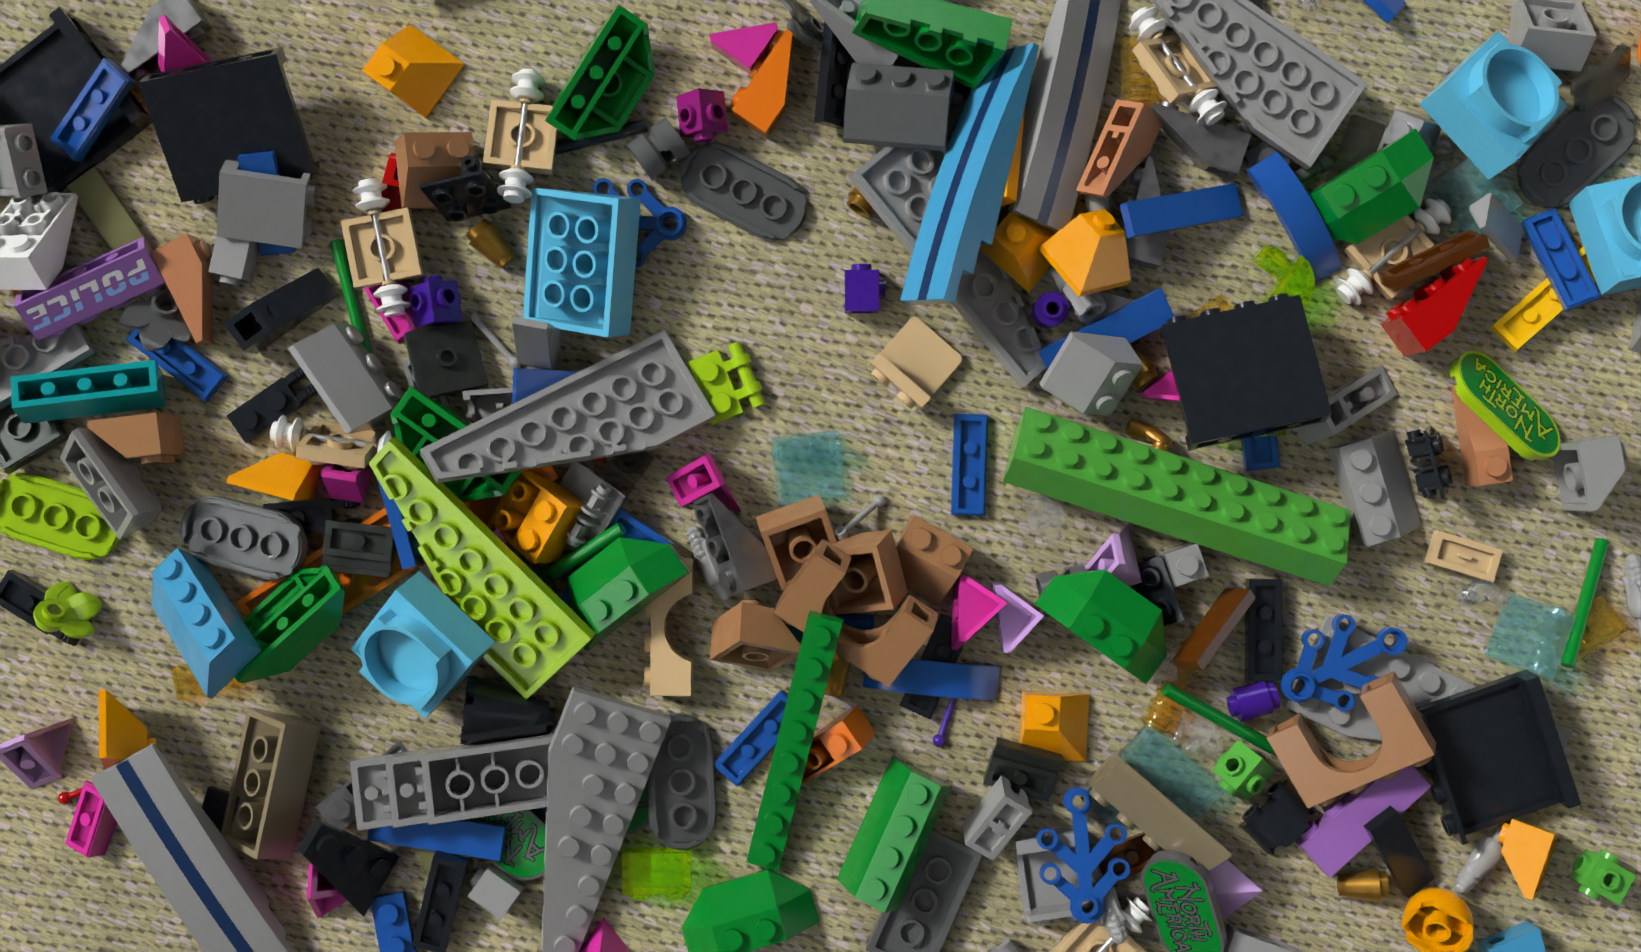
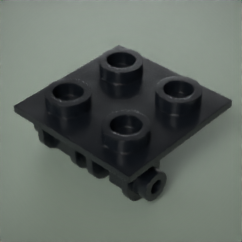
M466 156L461 162V176L420 185L422 192L447 222H460L470 217L495 214L500 210L511 208V204L505 201L503 196L497 192L499 186L494 183L489 172L482 168V164L477 157Z
M1428 426L1423 431L1424 435H1421L1420 429L1406 432L1408 439H1405L1409 456L1429 452L1427 455L1410 459V463L1431 459L1432 464L1412 469L1413 473L1429 469L1434 470L1415 475L1418 492H1422L1423 498L1437 495L1436 489L1439 488L1441 499L1445 498L1448 488H1451V484H1453L1448 464L1442 466L1439 455L1444 451L1440 432L1433 433L1431 426Z
M1154 555L1143 559L1144 561L1138 562L1142 582L1129 587L1162 610L1164 626L1185 620L1163 556L1157 557Z

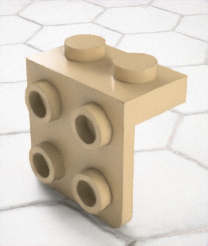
M912 317L870 362V366L874 369L871 375L885 387L889 383L899 391L896 396L910 409L914 406L921 409L960 365L962 357L918 317Z

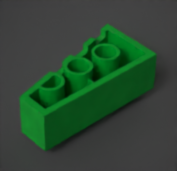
M862 0L852 34L928 69L953 70L954 81L975 90L1005 53L1013 19L943 0Z

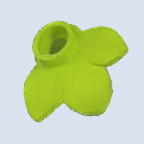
M59 582L47 589L44 601L36 605L33 617L37 627L45 632H57L60 630L71 638H87L95 634V630L88 620L100 612L103 602L93 594L85 592L76 593L75 587L71 582Z

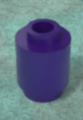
M1057 292L1044 293L1033 303L1031 308L1033 321L1045 329L1058 326L1065 321L1069 314L1067 299ZM1048 303H1052L1056 307V315H1050L1047 312L1046 306Z
M1264 681L1236 687L1230 690L1231 696L1226 697L1231 716H1237L1240 722L1272 714L1274 709L1280 708L1279 695L1273 682L1265 683Z

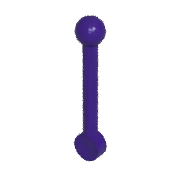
M950 698L939 732L933 737V744L936 747H942L946 743L944 736L957 698Z

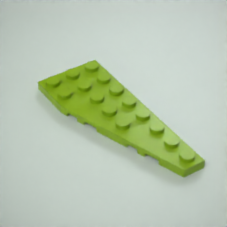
M396 437L389 440L369 462L389 500L394 499L404 516V519L401 521L407 531L412 530L420 544L418 550L442 592L448 594L452 602L495 641L483 658L527 700L583 648L596 633L443 483H436L430 470Z

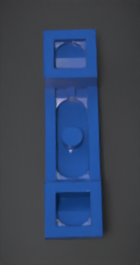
M1274 152L1247 169L1246 171L1262 199H1268L1298 252V255L1295 257L1311 284H1317L1340 269L1342 265L1338 252L1320 213L1297 176L1278 152Z
M911 659L889 687L880 681L871 679L866 672H864L863 687L938 697L997 700L1000 666Z

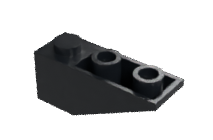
M316 268L251 303L224 324L243 351L258 354L339 295L320 268Z

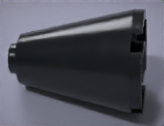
M468 676L460 744L470 745L544 735L546 728H553L555 708L549 707V700L531 695L526 700L516 689L476 676Z

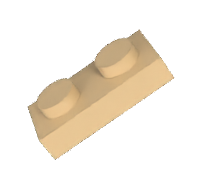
M1434 530L1424 562L1494 583L1503 550Z

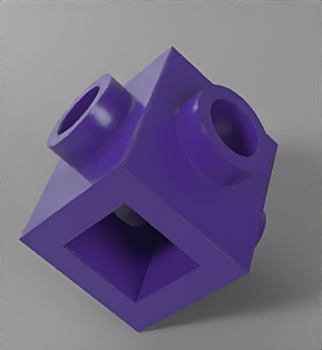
M441 275L423 277L422 283L409 287V303H411L410 307L413 311L415 328L438 327L463 321L461 296L458 292L457 280L443 281Z

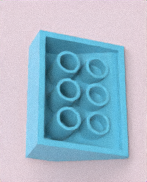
M532 187L523 318L546 322L561 330L608 338L630 335L641 199Z

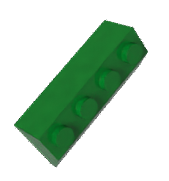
M892 756L837 880L854 897L881 912L887 913L897 910L952 785Z

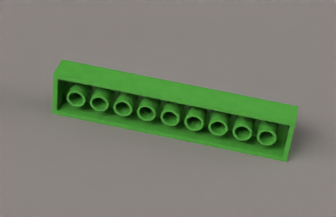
M1025 407L1015 429L1003 478L1005 483L1327 586L1332 584L1347 564L1351 510L1029 407Z

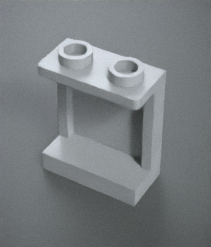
M32 123L0 125V196L15 195L16 198H25L47 193Z
M225 160L219 173L217 236L302 249L305 238H311L313 232L314 218L308 217V206H314L316 186L310 185L311 174L303 173L302 178L297 179L240 170L238 161Z
M1073 826L1052 829L1057 833L1058 839L1075 853ZM1038 832L1014 835L1012 838L1023 913L1028 923L1033 922L1035 926L1049 925L1053 923V919L1064 917L1069 921H1078L1070 911V899L1054 885L1046 884L1040 878L1039 870L1045 863H1054L1060 868L1061 876L1076 888H1078L1077 873L1052 851L1039 846L1036 840ZM1050 832L1044 833L1041 837L1042 843L1044 845L1051 844L1053 842V835ZM1053 867L1047 868L1044 872V877L1048 880H1052L1056 876V870ZM1085 900L1081 907L1083 912H1090L1094 905L1091 900Z

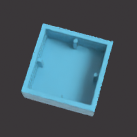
M1499 31L1474 49L1419 104L1488 180L1515 163L1568 107L1559 97L1558 87L1562 81L1530 50L1521 46L1511 45Z
M1641 175L1586 186L1570 201L1569 207L1600 295L1641 288Z
M419 571L394 591L352 646L351 650L361 658L363 667L359 672L369 682L393 701L411 705L426 719L448 699L495 641Z

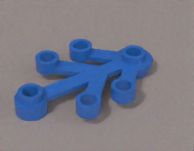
M601 178L594 183V193H598V186L600 184L607 183L610 186V191L607 194L620 196L614 190L610 180ZM641 179L631 180L627 185V192L631 198L641 199V202L653 215L639 216L638 231H653L637 247V251L642 253V259L636 263V268L645 264L647 255L663 240H677L684 235L687 229V219L684 213L676 207H663L648 191L646 183ZM641 184L644 188L643 193L638 196L633 195L631 192L633 185ZM674 218L677 221V225L673 230H667L664 227L666 219Z
M1338 614L1332 620L1334 634L1324 663L1312 670L1317 650L1323 647L1325 637L1321 631L1316 629H1307L1303 632L1301 641L1304 647L1297 668L1291 669L1283 675L1281 680L1282 693L1293 702L1301 703L1313 697L1332 704L1334 708H1338L1340 711H1349L1355 704L1354 696L1350 692L1345 690L1334 692L1317 684L1332 678L1362 689V685L1380 677L1375 675L1365 676L1348 669L1382 652L1389 655L1402 653L1408 643L1406 634L1398 628L1385 627L1378 632L1375 640L1342 656L1349 634L1355 630L1356 623L1351 616ZM1346 618L1349 623L1348 628L1341 631L1339 622ZM1316 633L1318 642L1311 646L1308 643V637ZM1388 634H1392L1394 637V642L1390 646H1386L1384 643V639ZM1301 679L1303 683L1302 688L1294 691L1292 688L1294 680ZM1341 695H1346L1348 702L1345 706L1340 707L1338 698Z
M1072 787L1065 792L1063 804L1066 810L1072 813L1075 853L1058 839L1057 833L1050 828L1039 830L1036 840L1039 846L1052 851L1077 873L1078 888L1061 876L1060 868L1054 863L1048 862L1043 864L1039 870V875L1046 884L1054 885L1070 899V911L1078 921L1089 924L1096 922L1103 915L1105 908L1104 896L1118 880L1125 879L1130 873V866L1127 861L1122 858H1113L1108 863V871L1094 887L1092 885L1091 873L1115 845L1122 844L1126 840L1127 831L1118 823L1109 824L1105 829V835L1089 851L1086 812L1092 806V798L1087 790L1081 787ZM1076 795H1082L1084 798V805L1080 808H1075L1072 803ZM1115 827L1121 830V837L1118 840H1112L1110 837V831ZM1046 832H1050L1053 835V842L1049 845H1044L1041 841L1042 835ZM1118 862L1123 863L1125 867L1124 872L1120 875H1115L1113 866ZM1049 867H1053L1056 870V876L1052 880L1044 877V872ZM1085 900L1093 902L1094 906L1090 912H1083L1081 906Z

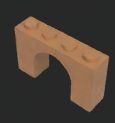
M822 539L780 596L773 613L779 616L785 624L794 626L803 633L810 610L837 617L831 609L829 595L846 574L852 557L825 539ZM909 595L893 617L881 627L862 630L843 623L835 653L843 661L852 663L866 672L871 679L880 681L889 687L934 631L938 613Z
M1394 671L1362 685L1360 698L1376 723L1382 738L1380 747L1367 758L1347 761L1327 753L1316 740L1301 713L1270 727L1267 740L1307 808L1319 805V807L1327 806L1333 803L1338 798L1337 796L1348 791L1350 794L1358 793L1374 780L1379 778L1382 781L1389 780L1398 775L1400 769L1413 765V767L1422 766L1428 763L1432 756L1435 755L1436 742Z

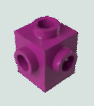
M698 88L676 96L680 137L694 138L696 143H708L715 141L716 135L728 132L724 91Z

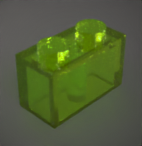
M631 847L624 849L622 853V895H631L633 900H647L652 898V895H665L666 899L679 900L685 898V894H691L693 889V849L675 850L670 847Z

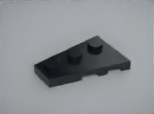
M318 819L314 820L297 849L363 917L366 915L400 857L387 848Z

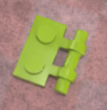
M740 341L728 345L732 359L723 362L719 350L687 362L695 382L716 415L714 420L711 421L712 425L744 413L739 402L743 398H749L753 409L765 404L761 394L763 387L760 380L756 381L749 364L752 360L749 353L744 352ZM734 369L738 370L744 385L737 390H734L728 372Z

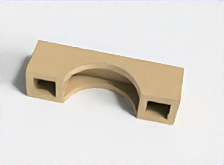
M681 558L690 573L645 607V619H651V633H645L644 640L645 653H650V667H645L644 687H650V696H691L693 694L694 659L682 654L672 644L668 635L667 620L674 604L681 598L694 593V558Z

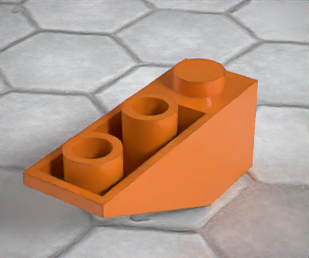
M788 29L784 33L781 31L777 32L768 47L772 51L765 61L762 59L758 60L749 75L753 79L746 89L743 87L739 88L730 103L734 106L732 108L733 117L766 139L786 108L794 34Z
M858 705L814 733L802 784L863 749L877 733Z

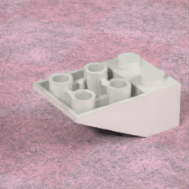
M50 192L25 198H16L15 196L11 198L10 203L0 214V290H47L64 265L78 200L76 193Z

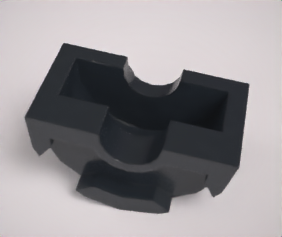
M1287 779L1283 783L1281 781L1274 783L1266 792L1269 799L1260 808L1257 805H1253L1247 809L1242 816L1244 821L1239 825L1270 855L1274 854L1275 848L1282 843L1287 848L1296 841L1310 825L1305 820L1306 817L1316 812L1314 807H1306L1297 789Z

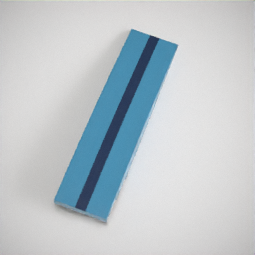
M1032 43L1006 49L1005 53L976 89H971L935 180L914 246L900 301L909 305L955 303L961 275L973 274L980 246L992 245L1039 45Z

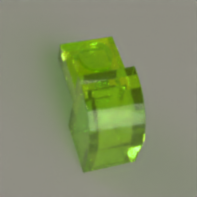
M1267 245L1259 248L1250 260L1276 279V282L1261 302H1268V298L1274 295L1288 293L1289 297L1300 295L1304 308L1311 299L1315 287L1314 272L1309 262L1300 255L1289 263L1286 261L1288 256L1275 246L1269 248Z

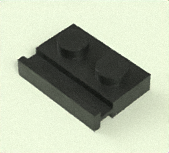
M326 520L322 552L324 555L321 566L327 565L336 572L392 577L391 570L396 544L391 527Z
M997 737L984 774L983 784L993 786L999 777L1003 776L1009 780L1013 792L1018 793L1022 789L1029 797L1049 802L1058 777V771L1063 763V755Z

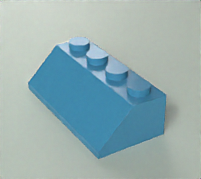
M176 548L153 571L152 607L208 698L212 699L262 650L206 563L200 562L193 555Z

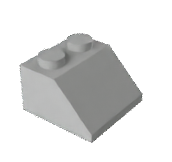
M1513 0L1509 43L1530 50L1553 71L1581 72L1597 37L1582 2L1576 0Z
M1070 332L1039 384L1043 389L1084 414L1111 416L1141 370L1143 363L1126 338Z
M1619 435L1587 437L1561 442L1558 453L1553 456L1563 510L1596 511L1603 504L1626 470L1624 461L1626 460L1627 453L1624 444L1620 441Z

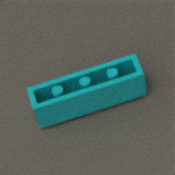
M156 360L10 377L12 409L24 424L167 407L164 374Z

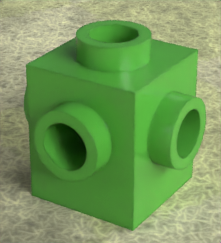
M1238 739L1229 751L1224 752L1219 757L1217 765L1212 771L1222 779L1218 785L1233 798L1239 793L1249 801L1253 795L1262 791L1266 780L1274 772V769L1262 757Z
M1585 848L1583 854L1575 859L1572 866L1573 872L1569 878L1580 883L1581 886L1578 890L1597 901L1603 896L1620 905L1636 875L1620 867L1618 864L1621 859L1601 849L1599 854H1596Z

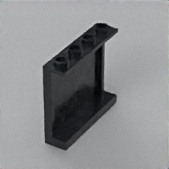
M58 7L49 14L54 24L0 65V125L32 123L47 191L62 193L68 188L67 185L91 168L96 167L152 124V120L148 112L131 90H129L82 161L72 160L50 139L103 58H105L75 17L61 7Z
M283 47L147 74L138 82L181 203L193 200L194 204H202L213 200L214 196L219 195V173L225 160L238 161L237 157L240 154L275 151L280 176L301 179L303 173L311 174L310 180H312L313 175L317 173L320 164L319 161L314 162L285 74L283 64L287 59Z
M1288 293L1277 294L1268 298V302L1255 304L1254 301H1245L1236 304L1234 309L1221 312L1220 308H1213L1201 312L1199 317L1187 319L1184 315L1168 319L1166 321L1167 324L1162 325L1159 335L1160 339L1164 338L1187 429L1185 439L1188 451L1326 422L1331 416V408L1300 295L1289 297Z
M1525 669L1416 707L1436 742L1435 755L1432 756L1428 763L1422 765L1426 773L1431 774L1434 783L1431 785L1430 791L1435 802L1438 805L1441 804L1444 816L1440 817L1446 834L1453 836L1462 845L1468 844L1465 835L1558 803H1561L1568 809L1581 805L1538 675Z

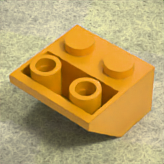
M523 470L506 495H503L487 526L491 529L498 528L506 541L534 564L555 563L568 544L566 542L568 538L566 533L574 528L576 522H580L576 516L578 513L583 512L581 507L585 503L565 487L528 470Z

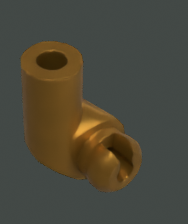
M1134 419L1129 420L1125 432L1126 435L1152 442L1151 447L1169 452V447H1172V441L1168 435L1154 425Z

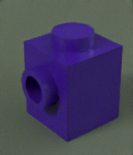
M852 264L851 270H845L844 273L845 314L879 313V299H885L886 297L885 278H879V270H872L871 264Z

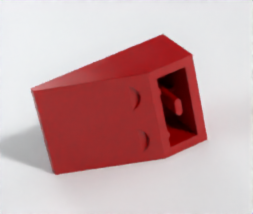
M1469 256L1459 263L1441 270L1439 273L1442 277L1432 283L1428 281L1413 291L1412 294L1415 298L1405 303L1401 301L1385 313L1388 318L1380 325L1403 356L1426 352L1455 330L1488 261L1486 256L1474 260Z

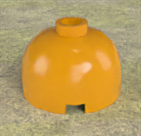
M1430 887L1420 890L1408 900L1402 914L1401 927L1406 932L1405 938L1409 944L1421 952H1464L1470 947L1474 937L1473 915L1471 909L1461 896L1444 888Z

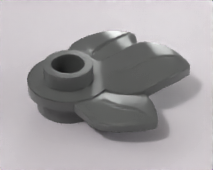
M778 0L789 10L792 16L787 23V29L807 48H811L813 45H820L823 40V27L819 21L813 16L808 17L797 0Z
M168 290L156 292L149 300L131 303L121 315L120 324L122 326L140 329V342L145 350L149 352L163 349L171 338L187 343L192 335L171 292ZM161 306H169L172 310L163 311L159 308Z

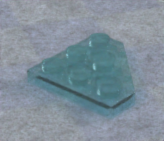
M1146 723L1119 753L1123 760L1190 817H1204L1226 792L1149 723ZM1090 787L1087 791L1091 794L1094 789ZM1091 796V809L1107 823L1121 822L1116 817L1120 813L1119 810L1112 804L1105 808Z

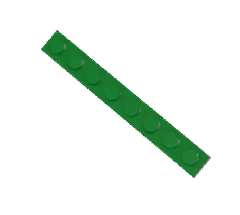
M811 610L808 614L747 863L776 871L780 869L844 619Z

